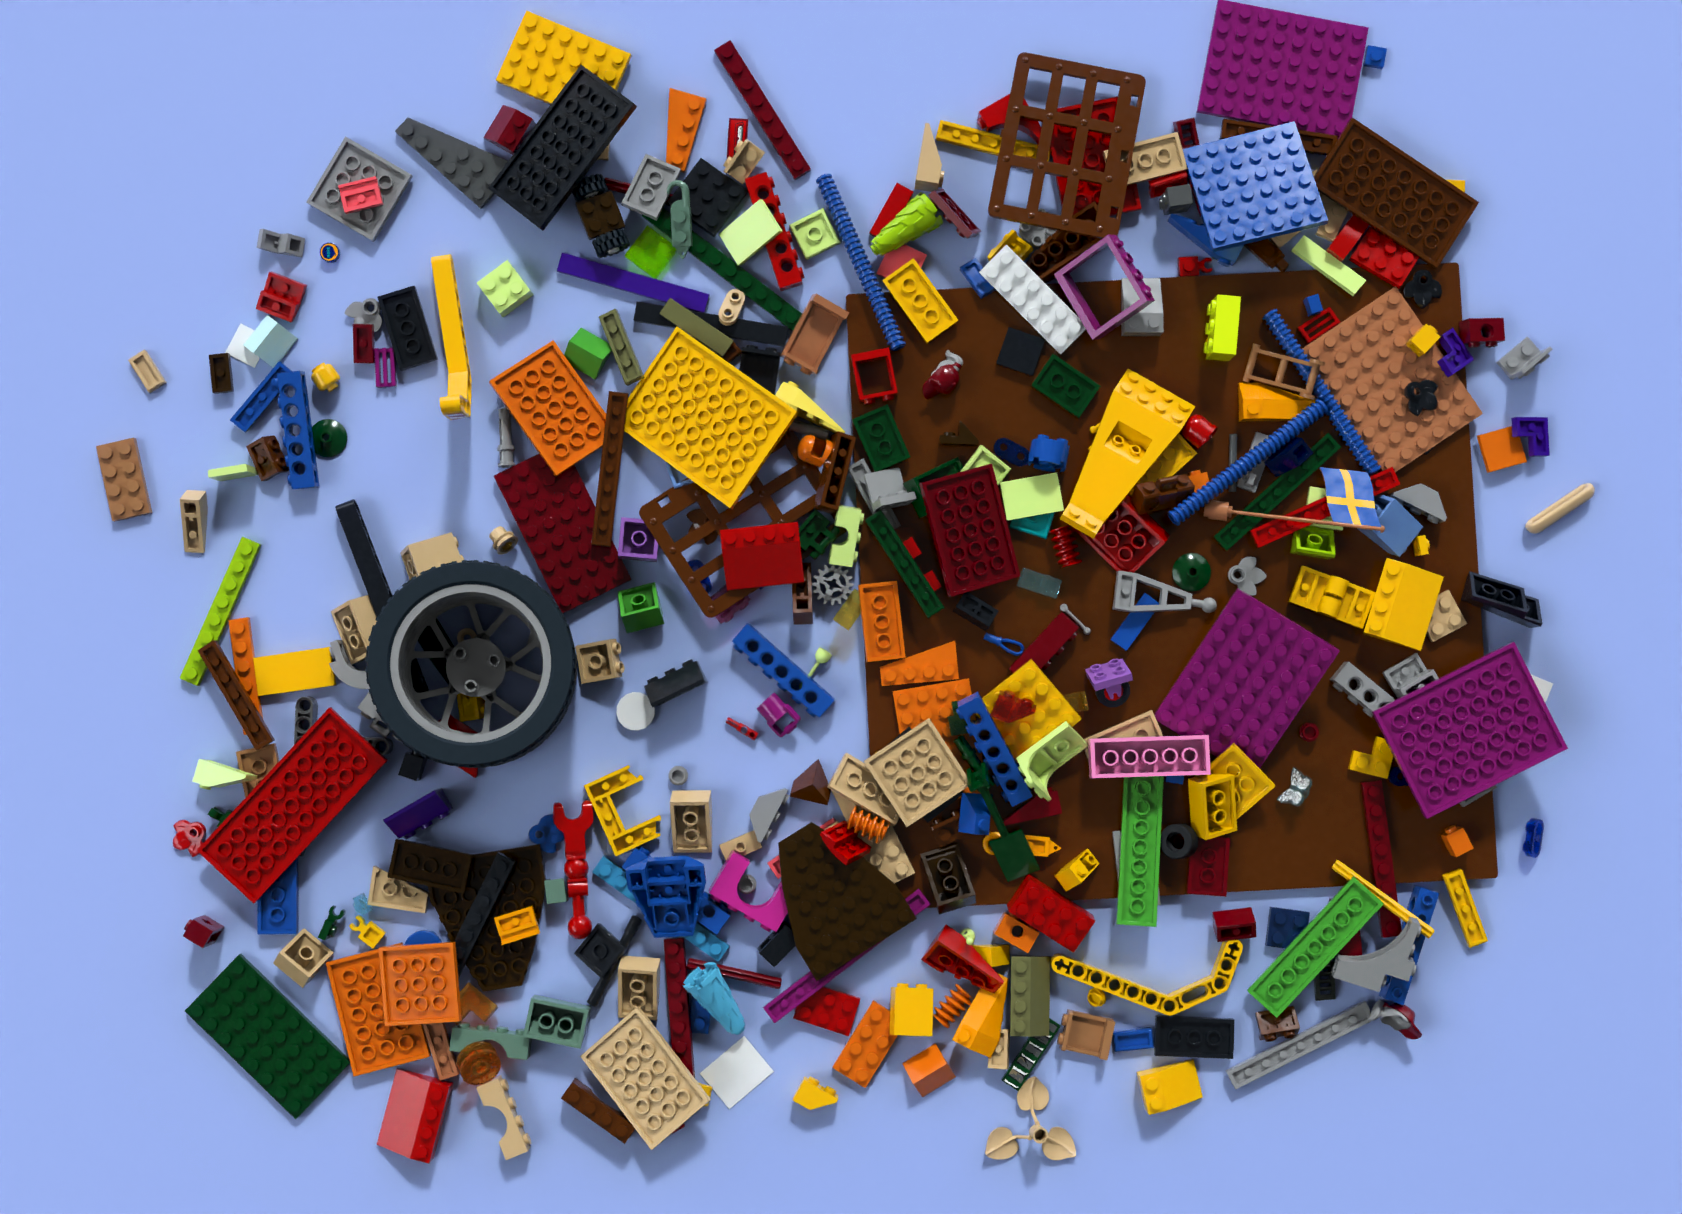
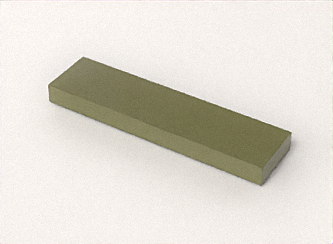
M669 298L659 313L722 357L725 356L734 343V340L671 298Z
M613 309L599 316L625 384L628 386L645 378L618 310Z

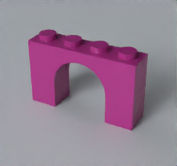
M732 850L708 890L711 894L710 897L719 903L721 900L728 904L727 907L736 913L738 910L741 911L749 921L754 922L756 920L760 922V926L766 931L770 932L773 930L777 932L788 913L782 889V880L767 902L761 905L745 903L738 895L737 886L750 861Z

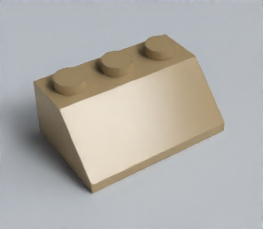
M369 595L349 600L331 611L351 665L365 660L372 626L377 622V616Z

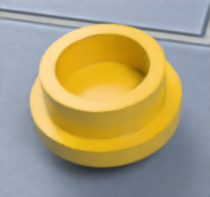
M1094 987L1089 990L1087 1000L1092 1006L1098 1007L1105 1004L1106 996L1102 990Z

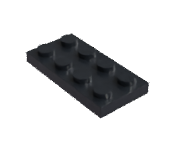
M410 286L378 296L399 369L403 371L438 360L416 287Z
M1155 1015L1154 1055L1233 1059L1235 1020L1233 1018Z

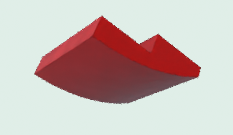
M271 271L268 273L264 290L260 292L256 309L293 322L303 300L307 285Z
M844 820L822 831L820 836L835 857L847 866L869 854L872 847L857 837L858 833L854 832L855 827L848 830V823Z

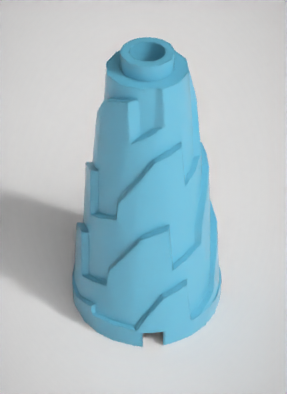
M715 962L704 963L703 965L706 968L703 970L697 967L686 977L683 987L714 1019L719 1021L728 1033L738 1035L745 1029L744 1017L739 1011L738 1005L731 995V990L725 982L719 967Z

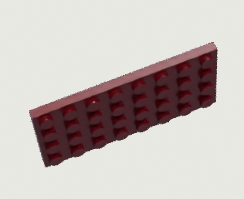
M537 454L494 475L512 515L563 614L632 580L622 559H618V551L612 539L611 547L591 545L596 507L575 465L556 477L541 455Z

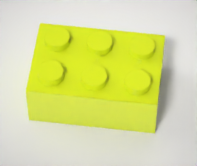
M1217 294L1211 300V304H1208L1207 315L1210 318L1209 323H1206L1205 327L1208 341L1204 343L1203 350L1206 354V359L1230 361L1236 355L1240 296Z

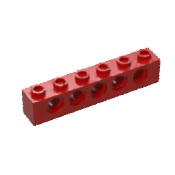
M767 172L745 178V184L752 205L761 199L758 197L760 192H767L769 196L762 200H764L769 209L775 212L773 217L782 229V232L766 245L780 291L802 285V279L805 277L802 268H798L796 261L799 260L796 249L792 250L790 246L793 240L790 231L786 232L784 227L787 224L784 213L780 214L778 209L781 203L778 194L774 195L772 188H775L772 176L768 177ZM780 245L787 248L782 254L776 251V248ZM786 263L791 264L793 267L789 272L782 270V266Z

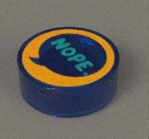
M325 243L320 248V256L324 261L334 263L340 257V249L334 243Z

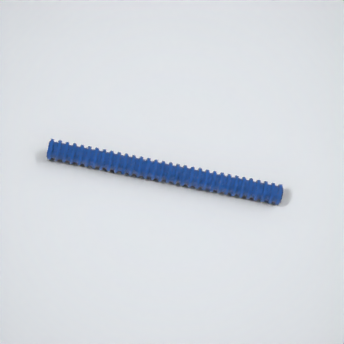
M832 174L821 175L817 178L816 183L819 184L818 187L821 189V194L824 195L823 199L826 200L825 203L828 206V210L831 211L830 215L833 216L832 219L836 222L835 226L838 227L837 231L840 232V237L843 238L844 247L847 248V253L850 254L851 263L855 265L854 269L857 270L856 274L859 275V280L862 281L863 290L867 292L866 297H869L870 306L874 308L873 313H876L875 317L879 319L878 324H881L880 329H883L882 333L886 335L887 345L890 346V351L900 350L906 345V342L903 341V336H900L899 326L896 325V320H893L892 310L888 308L889 304L886 303L887 299L884 298V293L881 292L880 283L876 281L877 277L874 276L873 267L869 265L868 256L864 254L865 249H862L861 240L857 238L858 233H855L854 224L850 222L851 217H848L849 213L846 211V206H843L844 201H841L842 197L838 195L839 190H836L835 181L831 179Z
M1273 309L1265 314L1262 319L1266 320L1265 324L1270 326L1269 330L1273 331L1272 335H1275V339L1280 342L1279 345L1283 346L1282 350L1286 351V356L1289 355V357L1309 362L1307 359L1308 355L1303 353L1304 349L1301 350V345L1297 344L1298 340L1293 338L1295 335H1291V329H1287L1288 325L1284 324L1285 320L1280 318L1281 314L1277 313L1278 310ZM1293 362L1292 365L1296 366V371L1299 370V375L1303 376L1302 380L1307 382L1311 366ZM1317 375L1312 395L1317 397L1315 400L1319 399L1326 404L1328 413L1325 415L1330 417L1329 421L1332 420V425L1336 426L1335 430L1340 432L1339 436L1342 435V440L1346 441L1345 445L1350 447L1349 451H1352V455L1356 456L1355 460L1360 462L1359 466L1363 467L1362 470L1371 476L1380 470L1381 465H1378V461L1374 460L1375 456L1370 454L1371 450H1368V446L1364 445L1365 441L1360 439L1361 435H1358V431L1354 430L1355 426L1350 424L1351 420L1347 419L1348 415H1344V409L1341 410V405L1337 404L1338 400L1333 398L1334 394L1331 395V390L1327 389L1328 385L1323 383L1324 379L1321 380V375Z
M1319 399L1315 400V403L1307 406L1306 410L1301 411V414L1298 413L1296 417L1288 421L1287 425H1282V428H1278L1277 432L1274 431L1272 435L1268 436V439L1265 438L1258 446H1254L1253 449L1249 450V453H1245L1244 457L1241 456L1239 460H1236L1235 464H1231L1230 468H1225V471H1221L1220 475L1217 474L1216 478H1212L1211 482H1207L1206 486L1203 485L1201 489L1196 491L1197 493H1192V496H1188L1187 500L1182 501V504L1179 503L1177 507H1174L1173 511H1168L1170 520L1179 526L1180 522H1184L1185 518L1190 517V514H1195V511H1199L1200 507L1203 508L1204 504H1208L1209 500H1213L1214 496L1217 497L1219 493L1224 492L1223 489H1228V486H1232L1233 482L1238 481V478L1241 479L1243 475H1246L1247 471H1252V467L1256 468L1257 464L1265 461L1266 457L1271 456V453L1274 454L1281 446H1285V442L1289 443L1290 439H1294L1295 435L1298 436L1300 432L1304 431V428L1307 429L1309 425L1314 424V421L1322 418L1323 414H1327L1328 408L1326 404Z

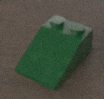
M959 457L903 483L907 493L915 492L916 499L912 504L919 518L927 515L919 483L960 472L963 466Z

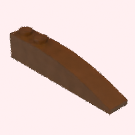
M1094 201L1073 215L1072 218L1095 222L1098 205ZM1057 230L1045 240V243L1039 250H1035L1032 257L1025 264L1044 283L1055 279L1054 274L1101 239Z

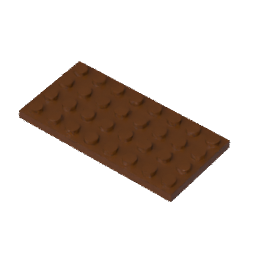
M1354 118L1348 121L1314 175L1320 193L1403 248L1419 256L1421 260L1433 268H1438L1479 203Z

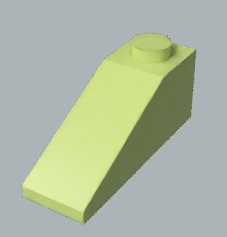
M199 759L193 782L200 784V788L211 790V787L220 788L256 780L257 775L212 760Z

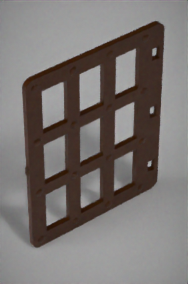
M1027 52L1020 53L1016 61L1004 129H1001L1000 134L1002 139L989 201V215L997 219L1103 239L1108 234L1118 236L1146 84L1145 78L1139 74ZM1029 69L1052 73L1045 109L1023 105ZM1063 75L1086 80L1079 116L1057 112ZM1097 82L1120 86L1113 123L1091 118ZM1131 96L1138 97L1136 107L1130 105ZM1020 118L1042 122L1036 159L1013 155ZM1054 124L1076 128L1070 165L1047 161ZM1088 131L1111 135L1104 172L1082 168ZM1121 152L1128 153L1126 162L1120 161ZM1011 167L1033 171L1026 209L1004 205ZM1045 174L1067 178L1061 215L1038 211ZM1079 181L1102 185L1095 222L1072 218ZM1111 208L1118 209L1116 219L1110 217Z
M790 427L772 453L786 446L797 465L764 486L756 475L749 485L753 493L737 502L733 509L728 508L719 514L707 496L709 493L694 482L676 489L674 487L670 488L643 505L639 510L641 519L658 542V545L704 615L708 618L717 616L760 587L729 590L712 601L701 581L724 567L723 555L717 556L693 572L681 552L714 531L720 537V530L729 529L726 525L728 522L758 503H761L772 520L767 525L791 523L813 510L816 494L785 514L781 513L771 498L772 494L802 475L806 476L817 493L821 473L816 466L806 463L798 457L797 448L800 441L795 433L789 430ZM668 496L671 502L661 508L658 502ZM697 502L709 521L674 543L662 523ZM836 512L831 513V516L834 520ZM833 523L827 529L831 531L835 524ZM835 526L840 530L836 536L837 538L847 532L846 528ZM821 533L815 542L820 544L825 536ZM811 546L806 551L801 549L802 560L813 552L814 549Z

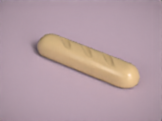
M1591 483L1580 485L1528 520L1525 528L1530 533H1540L1591 499L1595 492L1594 486Z

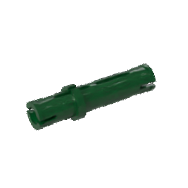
M962 734L957 737L958 739H954L953 742L961 752L962 759L967 761L973 772L981 770V762L975 754L976 750L971 748L964 735ZM988 774V778H989V785H988L989 787H988V789H989V788L991 787L990 785L993 786V785L995 784V782L992 780V778H991L990 775Z

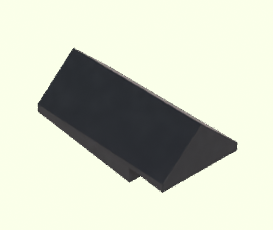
M1469 571L1461 601L1528 628L1541 627L1543 623L1539 599L1526 596L1522 587Z

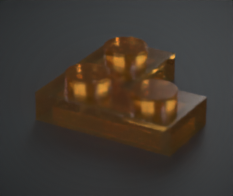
M469 982L460 991L462 1020L472 1011L482 1021L486 1022L498 1009L495 1003ZM461 1021L453 1023H455L458 1026Z

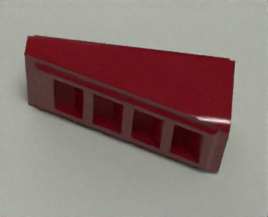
M1194 117L1173 122L1174 131L1178 132L1182 149L1199 145ZM1189 125L1188 129H1181V126ZM1191 133V136L1183 138L1182 134ZM1185 141H1193V144L1184 145Z

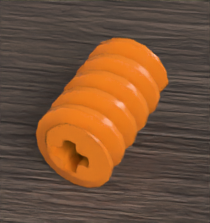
M855 806L847 821V829L851 830L855 827L854 832L856 834L862 830V837L869 833L868 839L871 841L876 837L875 843L879 844L884 839L891 823L885 827L884 819L877 823L878 816L871 820L870 812L863 816L864 810L861 809L857 813V806Z
M955 984L957 991L950 990L952 997L944 996L947 1001L946 1003L939 1001L941 1009L934 1007L936 1014H933V1016L946 1028H950L948 1020L951 1022L956 1021L953 1015L961 1016L959 1009L966 1010L964 1003L971 1005L969 998L972 997L958 984Z

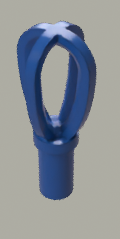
M987 632L983 640L996 644V646H1000L1003 650L1015 656H1020L1024 651L1023 644L1015 640L1002 639V637H997ZM1002 642L1018 645L1021 650L1020 652L1012 651L1005 647Z

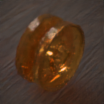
M479 1041L471 1043L462 1049L457 1056L456 1064L461 1076L466 1083L471 1085H482L491 1081L497 1076L501 1068V1061L495 1047L489 1042Z

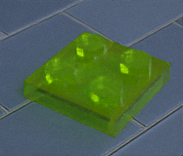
M647 225L624 256L652 278L657 279L677 250L675 247H672L671 242Z

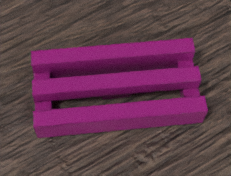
M393 347L374 348L376 387H397L396 360ZM380 353H382L384 383H381ZM387 353H390L391 383H388Z

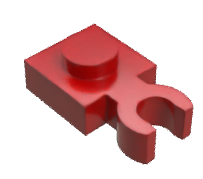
M1198 256L1179 257L1177 259L1179 277L1199 276V271L1205 274L1212 272V268L1207 269L1204 266V263L1212 261L1211 258H1204L1199 262Z

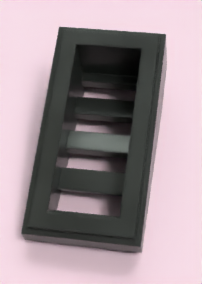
M1332 960L1324 967L1328 968V971L1320 972L1314 978L1316 1001L1335 999V978H1333L1331 973L1334 965ZM1329 975V979H1320V976ZM1320 983H1329V986L1320 987ZM1330 990V994L1320 995V991Z

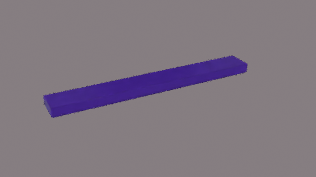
M566 253L561 254L557 268L559 273L667 303L669 298H671L686 309L705 313L710 297L707 293Z

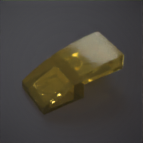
M854 588L833 618L835 622L848 631L861 614L858 590Z

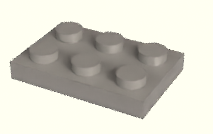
M645 154L621 202L622 206L657 221L670 195L667 194V187L672 181L678 179L681 169Z

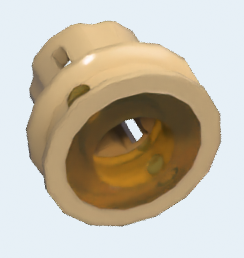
M501 526L495 528L489 535V538L494 542L493 548L497 550L499 555L511 551L518 542V538L514 536L512 531L507 532Z

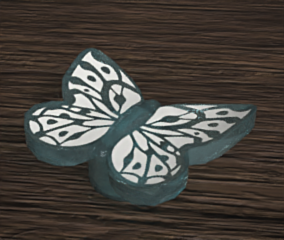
M1293 767L1290 788L1284 791L1277 798V801L1300 806L1309 795V789L1312 786L1311 778L1304 776L1301 771Z

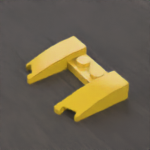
M629 765L584 785L615 856L660 836V833H656V821H661L660 815L625 830L610 797L611 794L644 780L641 775L635 777L628 771Z

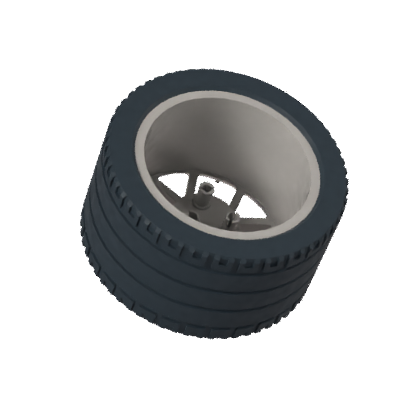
M462 560L459 563L453 561L447 564H440L441 567L436 568L434 566L427 571L421 572L420 576L412 577L411 580L402 585L403 588L400 590L397 589L395 594L387 600L388 604L382 607L381 612L376 618V624L372 626L368 639L370 643L366 648L365 662L367 663V668H365L373 705H376V711L383 723L388 726L390 732L398 740H401L405 746L432 761L467 768L492 767L514 761L533 751L555 731L571 703L576 685L577 660L569 625L557 603L554 602L553 598L544 588H541L537 582L527 575H522L519 571L508 566H500L499 563L488 561L479 562L478 560ZM477 603L497 606L504 610L487 631L482 629L475 608ZM465 605L470 611L477 636L464 640L455 647H450L436 623V618L449 609ZM509 615H515L530 629L534 639L511 658L503 656L495 644L490 642L489 637ZM427 626H431L444 648L443 651H414L420 635ZM535 647H539L542 657V675L516 666L515 662ZM415 658H445L447 660L446 673L449 679L448 687L417 693L412 684L411 661ZM512 670L539 683L536 695L524 712H519L496 696V689L502 683L505 672ZM462 693L466 696L481 697L485 700L483 729L480 733H465L449 728L448 720L456 695ZM449 694L440 722L435 720L420 703L421 699ZM492 703H496L516 717L515 720L495 731L489 730Z

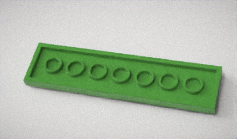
M1164 776L1124 777L1116 924L1157 926Z
M1353 876L1247 991L1277 1018L1384 903Z

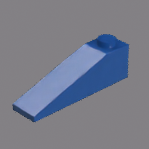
M1172 213L1167 220L1213 259L1217 260L1220 265L1233 266L1244 246L1240 245L1213 252L1204 224L1197 225V222L1193 219Z

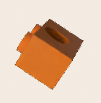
M1004 912L993 933L1029 953L1039 932L1031 925L1020 921V918L1012 913ZM1015 926L1022 927V933L1018 936L1012 934V929Z

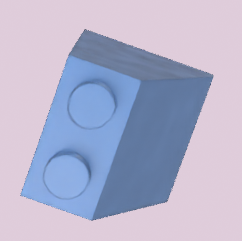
M1378 494L1374 496L1375 510L1380 525L1385 527V531L1380 533L1377 530L1357 529L1389 554L1400 557L1407 550L1413 539L1418 536L1423 526L1396 499Z

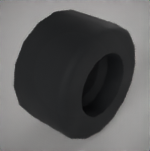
M1172 824L1162 831L1160 847L1163 853L1171 859H1185L1195 853L1198 847V837L1192 827L1186 824ZM1176 834H1181L1184 838L1182 849H1177L1174 846L1173 841Z

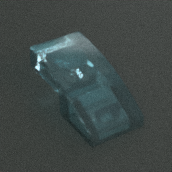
M1022 568L1021 576L1017 583L1018 587L1051 598H1057L1062 580Z

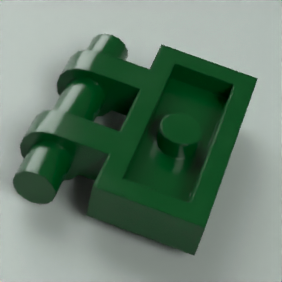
M816 509L799 527L801 549L806 551L811 546L814 550L810 557L814 560L819 555L822 556L825 553V548L837 539L836 536L840 532L835 526L829 531L826 527L830 524V521ZM822 533L825 538L818 544L815 540Z

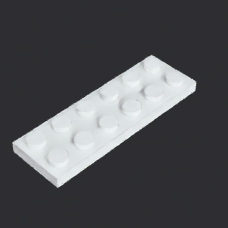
M1007 244L979 272L1060 355L1086 330L1080 318Z

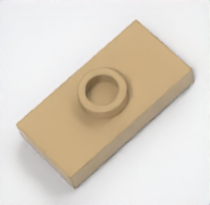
M754 830L719 845L725 860H727L732 850L744 856L762 848L761 843L757 841Z

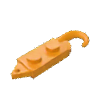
M990 832L983 839V848L988 854L995 855L989 849L988 843L990 840L1000 838L999 832ZM1025 835L1034 856L1048 857L1049 854L1061 849V847L1050 840V837Z

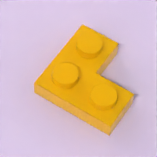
M1376 736L1371 755L1352 750L1348 769L1388 779L1393 754L1385 738Z

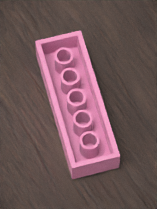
M1209 735L1088 739L1089 778L1211 775Z

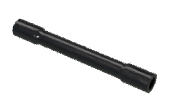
M632 915L620 940L626 947H628L643 921L635 915ZM621 958L604 979H599L587 1003L594 1007L598 1006Z

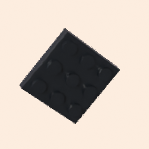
M700 158L683 181L689 188L692 222L713 237L716 236L748 193V190L702 158ZM680 187L677 188L668 200L667 205L670 207L675 201L682 200V189Z

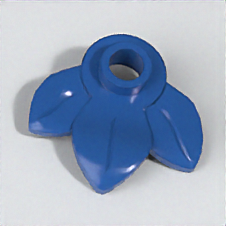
M553 814L542 817L538 825L531 827L528 833L530 841L534 844H540L541 850L546 853H555V843L564 840V833L553 822ZM536 831L542 832L540 838L535 836Z

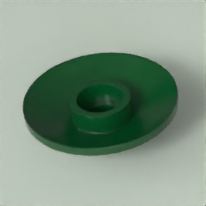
M324 419L313 425L312 431L316 454L322 457H334L344 450L347 444V432L342 424L332 419ZM325 434L329 435V439L327 441H324L323 436Z
M1187 553L1175 561L1172 568V576L1176 585L1185 591H1198L1209 582L1211 568L1203 556L1197 553ZM1191 568L1196 570L1195 575L1189 573Z

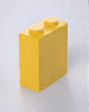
M897 983V987H891L890 1035L932 1036L933 988H927V984H916V988H908L909 984Z

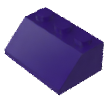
M441 788L428 793L383 819V821L398 839L403 837L408 839L416 834L415 830L422 827L424 830L433 825L432 820L437 817L441 820L450 815L449 811L453 807Z

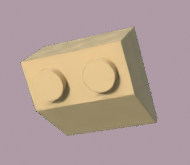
M303 928L279 952L273 964L304 988L334 952Z

